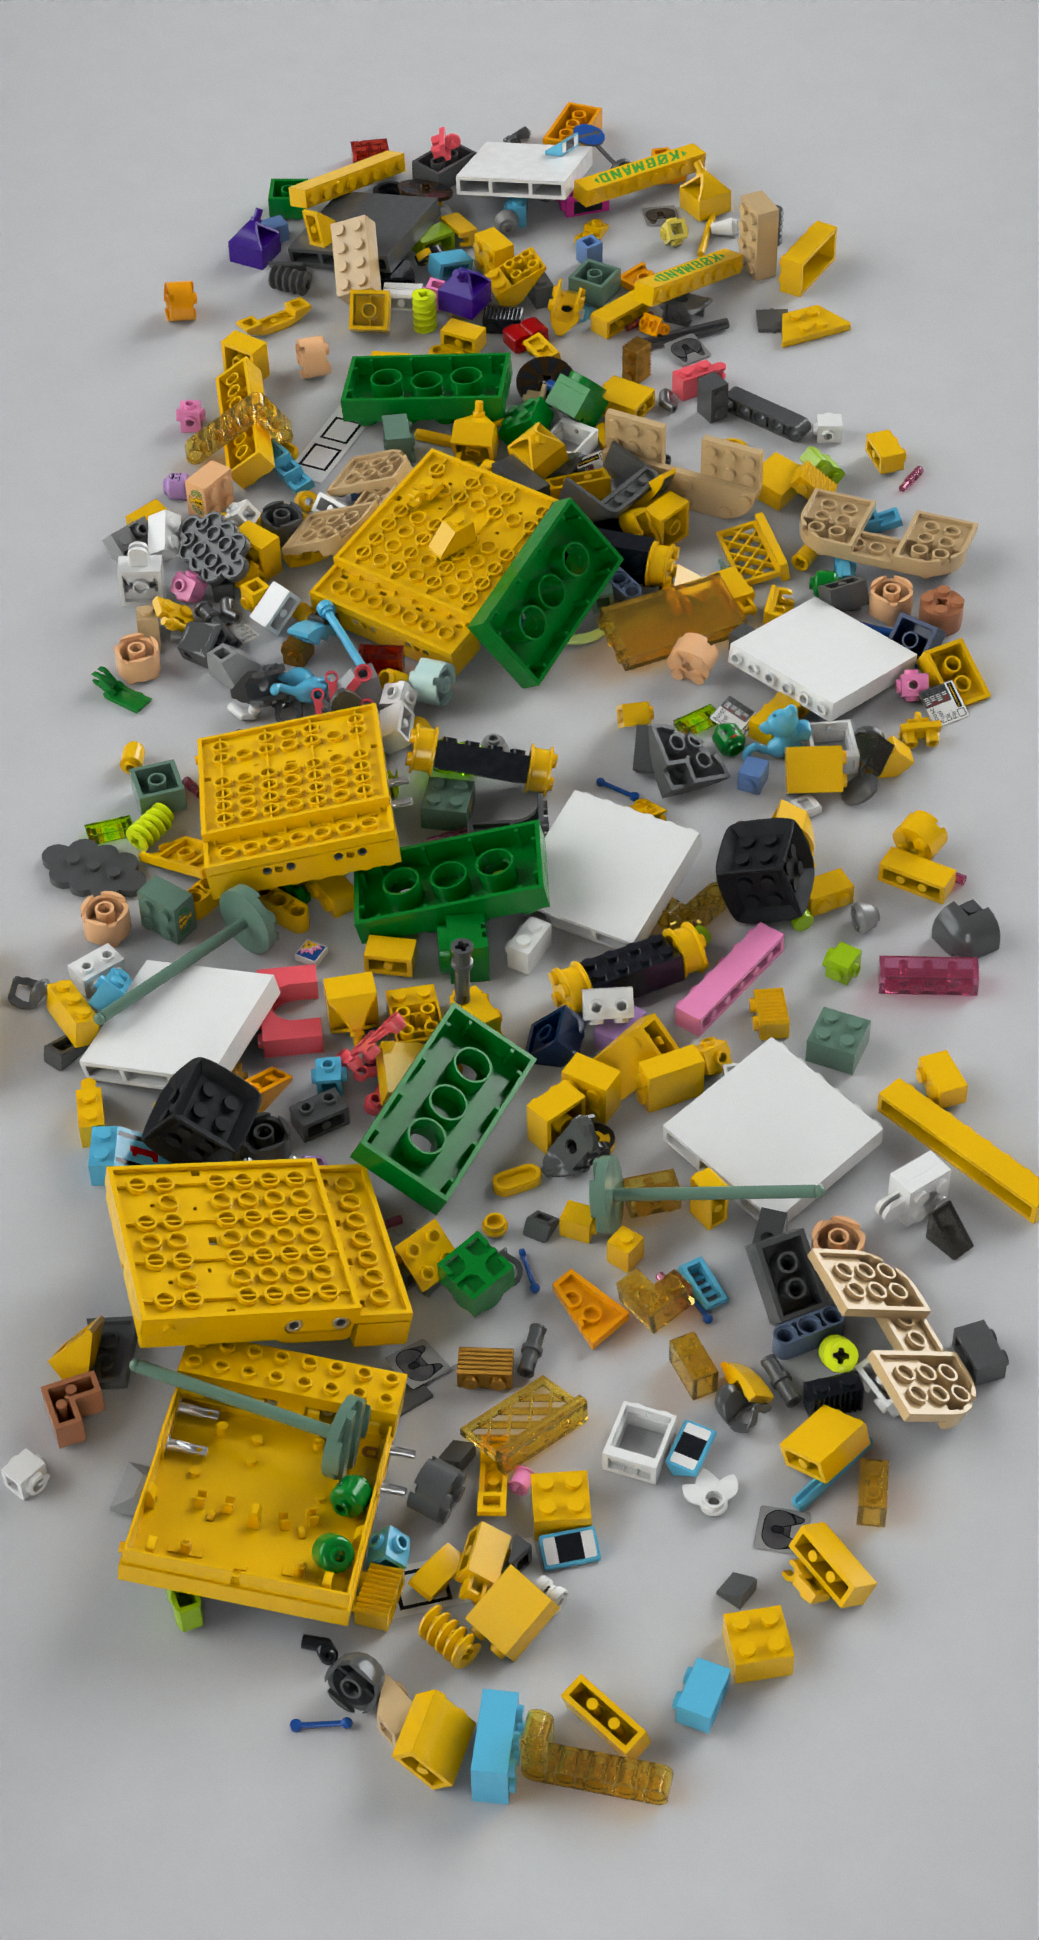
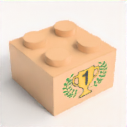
M211 460L185 480L189 515H197L203 518L212 511L221 513L234 502L231 468Z

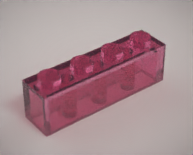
M879 955V994L978 995L980 977L978 958Z

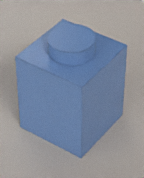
M281 215L262 220L261 224L280 231V242L289 240L288 223Z
M592 234L576 240V260L581 264L587 258L603 262V243Z
M747 755L738 772L737 790L760 795L768 779L769 761Z

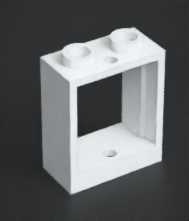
M562 417L550 430L560 441L564 439L579 445L573 452L567 451V453L581 452L584 455H590L598 446L597 428Z
M837 720L810 723L812 732L810 739L805 741V746H814V743L844 741L847 750V763L843 764V774L858 773L860 755L851 721Z
M624 1401L602 1453V1469L656 1485L677 1431V1415L664 1410L659 1411L648 1408L640 1403ZM628 1424L664 1434L655 1458L619 1448Z

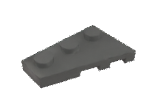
M133 1316L105 1318L95 1362L97 1380L101 1390L128 1388L131 1373L129 1363L134 1358L138 1339ZM87 1318V1325L97 1318Z

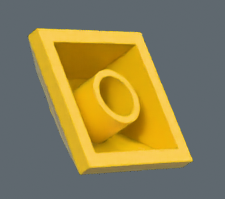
M103 1315L99 1316L61 1345L47 1361L62 1380L89 1372L95 1364L105 1322Z

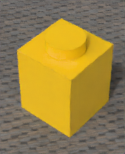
M568 1200L559 1218V1236L589 1244L593 1234H598L596 1232V1218H591L589 1205Z
M624 1225L607 1241V1262L628 1274L644 1257V1237Z

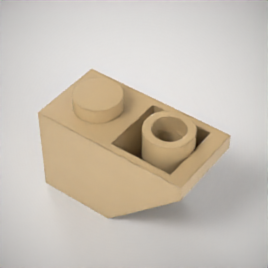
M387 1674L385 1675V1681L380 1692L377 1721L378 1730L395 1748L412 1701L409 1699L407 1691L401 1682H395Z

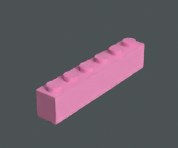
M762 922L754 929H750L746 937L740 943H736L732 951L726 957H722L718 965L712 971H708L704 979L698 985H694L683 1000L681 999L677 1002L674 1008L675 1024L700 1037L784 951L785 934Z

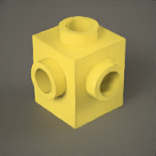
M669 218L661 226L660 237L664 240L665 245L671 244V247L682 245V242L688 237V227L685 224L684 218Z

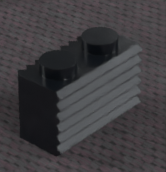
M486 305L482 318V327H486V333L503 334V330L512 324H520L524 320V308L508 307L507 305L505 307L503 305L501 307L499 305Z
M856 1370L803 1382L802 1401L808 1417L823 1405L839 1409L845 1414L863 1409L864 1386Z

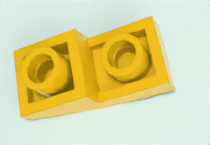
M592 219L584 224V231L575 236L574 243H576V240L590 234L601 240L609 229V224L603 223L600 219Z
M319 550L317 552H303L297 556L294 554L285 556L282 551L281 556L289 568L319 562L330 555L323 557Z
M726 1361L720 1364L727 1382L742 1388L743 1394L749 1402L769 1404L774 1399L766 1383L749 1367Z
M445 1544L409 1580L408 1585L429 1602L447 1588L450 1580L456 1576L462 1553L451 1544Z

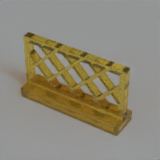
M542 1375L461 1427L460 1435L469 1442L474 1443L477 1448L496 1461L498 1470L506 1475L517 1466L522 1465L587 1422V1399L581 1395L574 1398ZM541 1387H545L550 1391V1394H534V1392ZM518 1402H530L529 1407H514V1405ZM533 1402H549V1407H533ZM553 1402L566 1403L561 1407H553ZM498 1415H509L508 1421H493V1418ZM513 1415H528V1421H512ZM532 1415H546L540 1421H532ZM476 1429H488L487 1434L473 1433ZM492 1429H508L507 1435L491 1434ZM512 1429H526L518 1435H511ZM490 1443H505L496 1450L490 1446Z

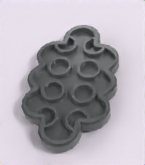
M212 511L203 518L191 515L183 520L179 528V534L184 540L179 546L178 556L183 562L189 564L191 571L197 573L211 586L219 585L225 579L230 582H239L246 577L250 567L245 556L249 552L251 545L248 537L239 532L236 524L227 521L217 511Z
M79 839L70 846L61 844L49 846L42 853L43 865L50 870L49 878L51 884L56 888H70V891L75 896L85 897L93 895V897L101 895L103 891H113L126 897H136L137 891L147 883L146 876L139 871L138 858L132 853H119L117 848L112 845L98 846L91 839Z

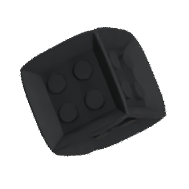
M767 818L742 821L730 825L723 836L717 856L716 880L732 917L740 923L757 924L760 922L789 921L799 918L805 913L811 896L815 872L812 853L798 823L790 818Z
M196 1057L180 1068L160 1093L144 1127L142 1141L153 1152L172 1164L231 1161L243 1145L261 1104L262 1095L250 1083L225 1067L209 1059Z

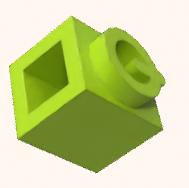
M841 941L836 948L830 947L822 962V966L826 967L825 976L847 985L853 977L856 978L861 970L862 950Z

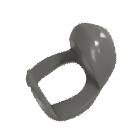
M15 976L8 994V1001L18 1009H35L47 994V984L51 983L48 979L37 981L29 977ZM18 984L32 987L29 1002L23 1001L15 995Z
M733 1384L722 1385L715 1396L717 1412L728 1426L737 1433L750 1432L757 1423L758 1413H767L772 1409V1406L767 1403L749 1402L742 1390ZM751 1409L748 1424L736 1421L735 1418L740 1412Z

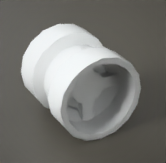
M543 1575L536 1580L534 1585L560 1607L556 1612L558 1614L567 1602L569 1591L562 1586H555L550 1578Z

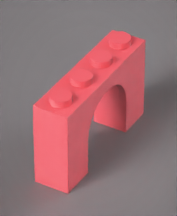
M316 964L257 970V973L274 975L280 990V995L258 1028V1030H262V1033L257 1034L258 1048L264 1049V1058L323 1053L321 1017L287 1020L274 1014V1011L284 1003L319 998Z

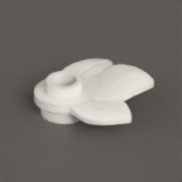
M703 1468L698 1474L695 1484L682 1485V1491L685 1499L694 1505L700 1506V1509L705 1514L719 1516L727 1510L728 1501L737 1495L738 1481L734 1474L728 1475L719 1481L710 1471Z

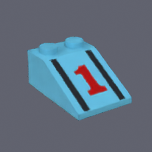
M92 1126L88 1161L92 1186H105L107 1166L171 1164V1162L148 1148L142 1141L143 1133L120 1126Z

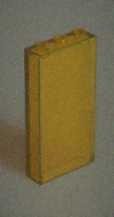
M720 573L602 607L600 616L597 619L600 630H604L608 645L613 647L617 662L622 664L625 671L668 659L677 639L683 637L685 633L691 632L703 635L708 638L707 642L713 645L729 640V633L734 628H737L742 623L747 624Z

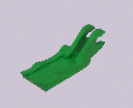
M100 666L98 670L104 674L96 671L91 674L99 679H93L92 681L105 691L103 696L107 700L136 714L152 700V698L145 696L143 693L128 688L123 682L117 681L109 670L103 666Z

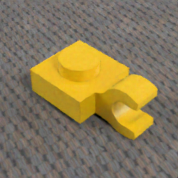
M425 475L413 486V490L408 493V497L412 498L409 505L417 508L425 499L431 501L444 489L443 483Z
M791 1559L789 1561L794 1568V1573L791 1570H783L782 1576L785 1580L793 1582L792 1584L805 1601L814 1604L826 1602L830 1599L831 1596L812 1573L806 1569L800 1559Z

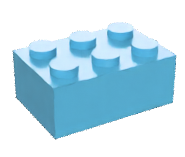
M483 1689L470 1770L472 1801L509 1805L510 1793H516V1768L520 1765L521 1759L520 1739H523L525 1720H523L524 1705L519 1704V1692Z

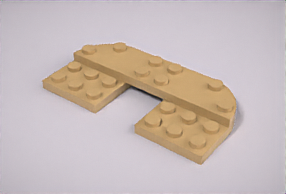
M610 408L605 412L603 462L606 459L611 442L616 441L656 470L659 476L675 468L677 472L672 483L661 495L672 491L689 501V510L723 519L744 515L759 497L762 490L764 450L705 434L702 438L701 473L666 464L665 423ZM607 469L608 473L615 480L617 476Z
M392 449L352 457L326 491L334 497H344L351 493L362 494L351 506L309 513L282 547L284 555L294 554L297 556L303 552H317L320 550L323 557L328 555L335 556L411 472L413 467L407 455H404L402 450Z
M818 488L814 489L801 513L800 537L818 555H826L857 562L862 565L866 564L879 567L880 569L916 575L925 579L957 571L966 561V553L978 531L979 523L917 510L902 539L866 532L863 530L875 510L876 501Z
M812 1248L807 1257L842 1316L875 1317L887 1340L895 1350H872L867 1359L904 1422H937L941 1429H949L958 1425L972 1408V1402L976 1398V1388L971 1375L957 1352L945 1351L926 1320L931 1310L914 1283L897 1267L894 1270L888 1264L882 1263L883 1259L874 1254L858 1250Z

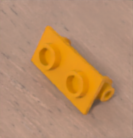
M644 312L639 322L638 331L657 337L658 334L667 335L670 332V326L662 322L663 318Z

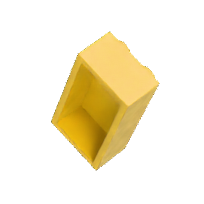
M816 221L807 229L803 236L799 237L798 241L790 247L786 254L781 256L779 261L781 273L778 279L781 292L801 297L835 260L837 226Z

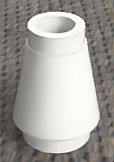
M731 217L711 223L712 235L734 236V234H739L738 219Z

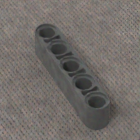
M735 386L728 391V413L793 442H797L811 430L810 421L798 413Z

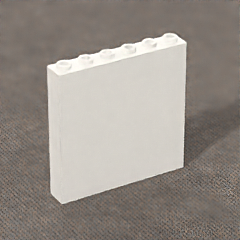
M485 142L456 175L457 195L566 200L574 189V180L583 178L593 165L592 146H577L563 156L546 155L545 151L554 145Z
M814 597L730 644L728 662L776 691L791 697L803 707L827 721H833L894 685L895 680L899 679V675L904 674V670H914L917 654L819 598Z
M574 790L545 836L550 907L521 915L535 917L551 923L553 927L613 949H619L629 943H636L647 939L702 848L700 833L692 828L678 826L672 821H664L655 818L651 814L635 811L631 807L620 806L611 800L594 797L588 792L583 793Z
M146 960L125 994L172 963ZM191 965L105 1022L79 1061L86 1078H93L96 1081L161 1090L164 1089L171 1077L180 1068L196 1057H203L214 1061L232 1072L280 995L276 979L271 974Z
M771 1037L663 1125V1140L697 1170L702 1171L708 1167L711 1168L728 1186L820 1184L824 1186L826 1191L882 1143L884 1129L876 1119H871L866 1115L859 1105L852 1103L844 1097V1094L838 1088H833L827 1083L820 1073H815L810 1069L803 1059L794 1056L783 1043L777 1042ZM817 1197L732 1200L757 1221L761 1207L787 1212L788 1222H790Z

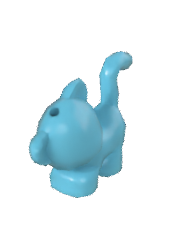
M295 667L277 677L278 680L285 682L287 685L274 683L269 689L273 696L283 692L294 695L300 702L314 704V701L311 699L312 690L315 688L322 689L325 699L328 693V684L325 682V676L315 677L309 669ZM316 691L313 696L316 699H320L322 694Z
M791 704L784 709L775 710L768 716L767 721L759 726L760 731L775 737L767 745L752 743L746 746L742 753V759L745 761L747 755L751 756L756 751L761 754H770L774 757H785L786 747L803 746L801 741H808L812 732L808 720H799L795 705Z

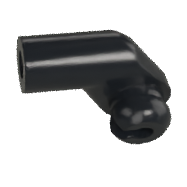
M303 1634L301 1649L316 1651L321 1662L325 1665H332L338 1659V1651L330 1638Z

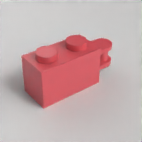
M706 359L673 371L672 392L682 402L697 397L698 378L716 372L725 379L726 374L724 371L726 370V364L723 362L711 364Z

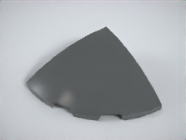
M654 724L648 727L653 771L662 799L702 789L731 777L716 753L711 754L703 746L704 741L690 732L683 734L676 731L675 726Z

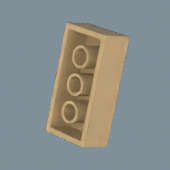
M762 190L741 195V204L739 205L741 213L739 221L740 237L738 238L739 253L743 254V267L747 274L755 281L776 276L779 209Z
M361 215L330 224L337 297L349 304L350 289L381 290L375 222L366 215Z

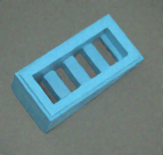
M702 1256L678 1267L676 1276L680 1282L685 1281L688 1284L689 1290L706 1312L729 1301V1298ZM697 1272L699 1275L693 1278L691 1275ZM701 1280H704V1281H705V1283H703V1284H701V1285H699V1286L696 1284L697 1282H699V1281H701ZM708 1287L711 1289L710 1291L704 1294L701 1291ZM713 1295H716L718 1297L717 1299L711 1302H708L706 1299Z

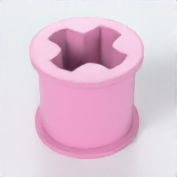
M517 1466L507 1486L513 1493L525 1496L528 1494V1489L531 1485L530 1474H534V1472L525 1466Z

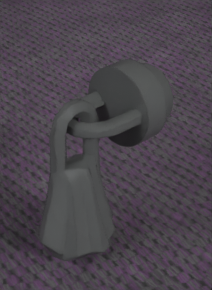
M524 126L512 135L505 137L503 141L506 143H521V139L530 138L531 131Z

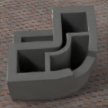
M974 899L958 905L955 901L948 904L939 912L932 926L931 937L951 957L955 954L961 957H970V960H973L999 949L1000 929L998 922L989 907L982 909Z

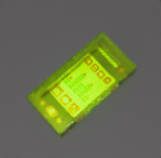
M711 704L673 720V726L683 734L689 732L694 735L718 725L710 719L716 709Z
M130 815L84 826L87 838L95 841L97 844L127 838L126 831L133 823Z

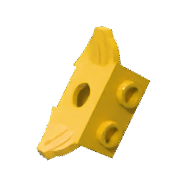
M559 278L558 284L553 286V299H549L548 311H551V325L557 336H563L579 322L580 309L583 310L586 298L584 296L586 290L581 287L578 292L573 290L562 291L561 278ZM563 306H570L572 310L564 312L561 308Z

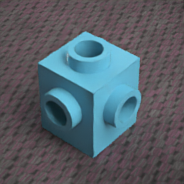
M341 1057L315 1058V1069H311L312 1084H316L317 1093L319 1094L335 1087L340 1096H343V1082L348 1081L347 1067H342Z
M391 1525L375 1532L369 1539L366 1564L369 1566L370 1562L400 1569L407 1568L411 1538Z

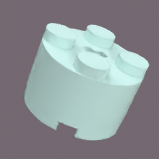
M421 657L415 671L412 670L409 674V683L418 692L416 702L436 706H446L449 703L454 692L450 690L451 683L455 684L456 682L454 665L444 661Z

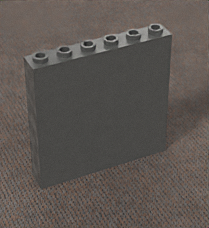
M350 192L334 198L320 212L334 219L335 223L361 215H366L373 220L376 226L379 269L383 273H391L441 215L438 198ZM306 228L288 247L291 262H302L310 267L334 268L332 243L325 248L310 245Z

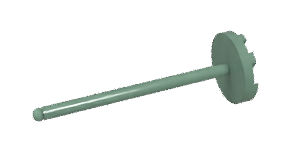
M244 884L231 887L222 893L219 900L220 912L226 928L96 1013L93 1017L94 1022L97 1025L104 1024V1022H107L233 937L246 950L254 954L265 953L279 940V933L275 931L274 923L277 922L274 913L264 907L258 899L261 895L253 888Z
M602 1155L594 1159V1180L589 1182L591 1218H596V1232L604 1235H613L621 1227L624 1201L822 1198L825 1195V1188L820 1184L624 1188L621 1166L615 1155Z
M138 1358L132 1359L129 1363V1368L132 1372L326 1438L321 1471L323 1476L334 1480L343 1478L346 1475L347 1468L352 1470L357 1459L360 1437L365 1438L371 1406L366 1404L367 1400L353 1394L345 1398L335 1415L332 1425Z

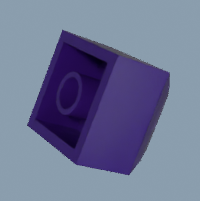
M256 208L254 216L228 241L230 262L264 270L268 266L269 261H272L281 252L280 231L261 224L262 209Z
M462 267L453 270L452 275L438 289L439 310L471 320L491 301V280L478 272Z

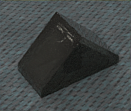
M858 732L855 735L862 767L878 777L882 774L895 745L880 735Z
M951 1200L946 1201L929 1213L926 1238L952 1260H956L974 1247Z

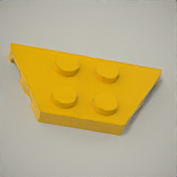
M819 305L783 313L781 346L785 348L849 331L851 323Z
M184 836L172 842L158 845L159 851L149 854L144 850L138 853L140 862L180 872L184 875L201 879L206 878L203 840Z

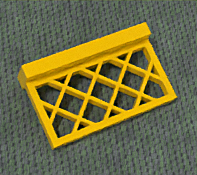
M763 512L755 514L756 520L716 532L717 540L730 567L734 566L743 576L744 574L753 575L751 578L745 579L749 586L780 577L782 582L790 579L788 562ZM754 528V532L752 534L744 533L745 531ZM728 536L734 537L731 541L723 539ZM740 538L747 540L745 544L737 543ZM752 542L760 543L758 547L750 546ZM732 548L740 549L737 554L730 552ZM746 551L753 553L751 557L744 556L743 554ZM759 554L766 556L764 560L756 559ZM738 561L746 562L743 567L736 565ZM752 564L759 565L757 570L750 569L749 567ZM765 567L773 569V571L767 573L762 572Z

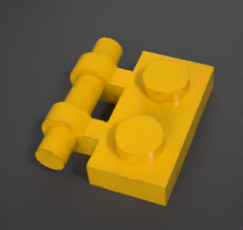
M156 596L152 601L156 616L161 618V625L166 626L171 631L178 630L183 632L188 622L195 621L192 610L188 606L177 604L159 596Z

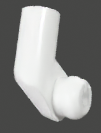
M235 701L229 703L227 707L228 711L239 720H255L260 716L259 712L261 711L260 707L256 704H251L248 709H243Z

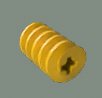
M440 1604L435 1605L422 1618L418 1634L423 1640L427 1641V1644L435 1647L436 1652L443 1654V1658L451 1662L454 1668L462 1669L474 1660L480 1651L481 1644H473L476 1636L473 1633L466 1635L467 1628L465 1626L458 1628L459 1621L457 1619L450 1621L451 1614L449 1612L442 1613L443 1607Z

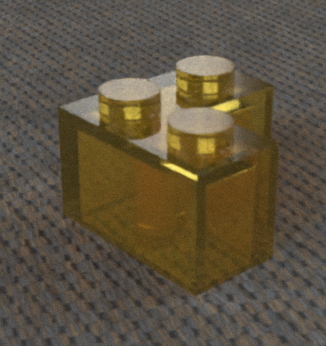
M635 1268L616 1283L619 1300L653 1334L695 1303L692 1285L675 1269L653 1284L638 1268Z

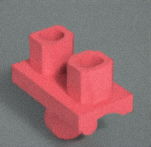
M445 127L439 128V134L431 137L433 145L431 152L434 159L444 156L446 161L451 160V149L458 148L461 143L459 135L450 133L446 136Z

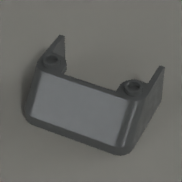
M616 441L611 442L603 464L606 469L617 476L614 481L615 490L600 501L567 477L558 500L571 497L592 523L620 516L647 492L652 490L649 481L659 476L656 470Z

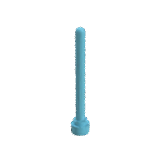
M327 599L319 602L316 607L318 614L321 618L329 621L355 665L365 664L336 618V608L333 603Z

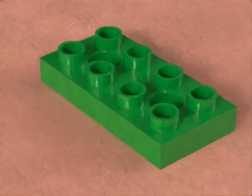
M511 353L352 356L340 401L344 422L356 421L359 425L370 426L378 421H382L383 415L406 413L408 422L412 421V424L418 420H436L440 424H451L454 420L473 415L475 401L482 400L485 416L494 422L498 418H504L513 374Z
M571 497L554 501L467 628L522 688L539 686L624 559ZM565 551L569 554L566 560V565L564 561ZM522 614L526 616L524 620V631L521 626Z
M539 819L400 847L402 862L391 866L374 867L367 871H354V925L362 944L367 943L369 935L400 937L421 932H437V926L446 925V915L484 912L485 922H487L491 918L516 913L530 914L538 909L550 907L546 843ZM503 870L500 873L493 874L496 871Z
M453 1002L356 1146L350 1158L437 1216L448 1202L537 1059ZM464 1064L472 1068L477 1074L475 1081L464 1077L457 1066ZM419 1134L425 1137L431 1143L430 1152L423 1151L415 1146L410 1136Z

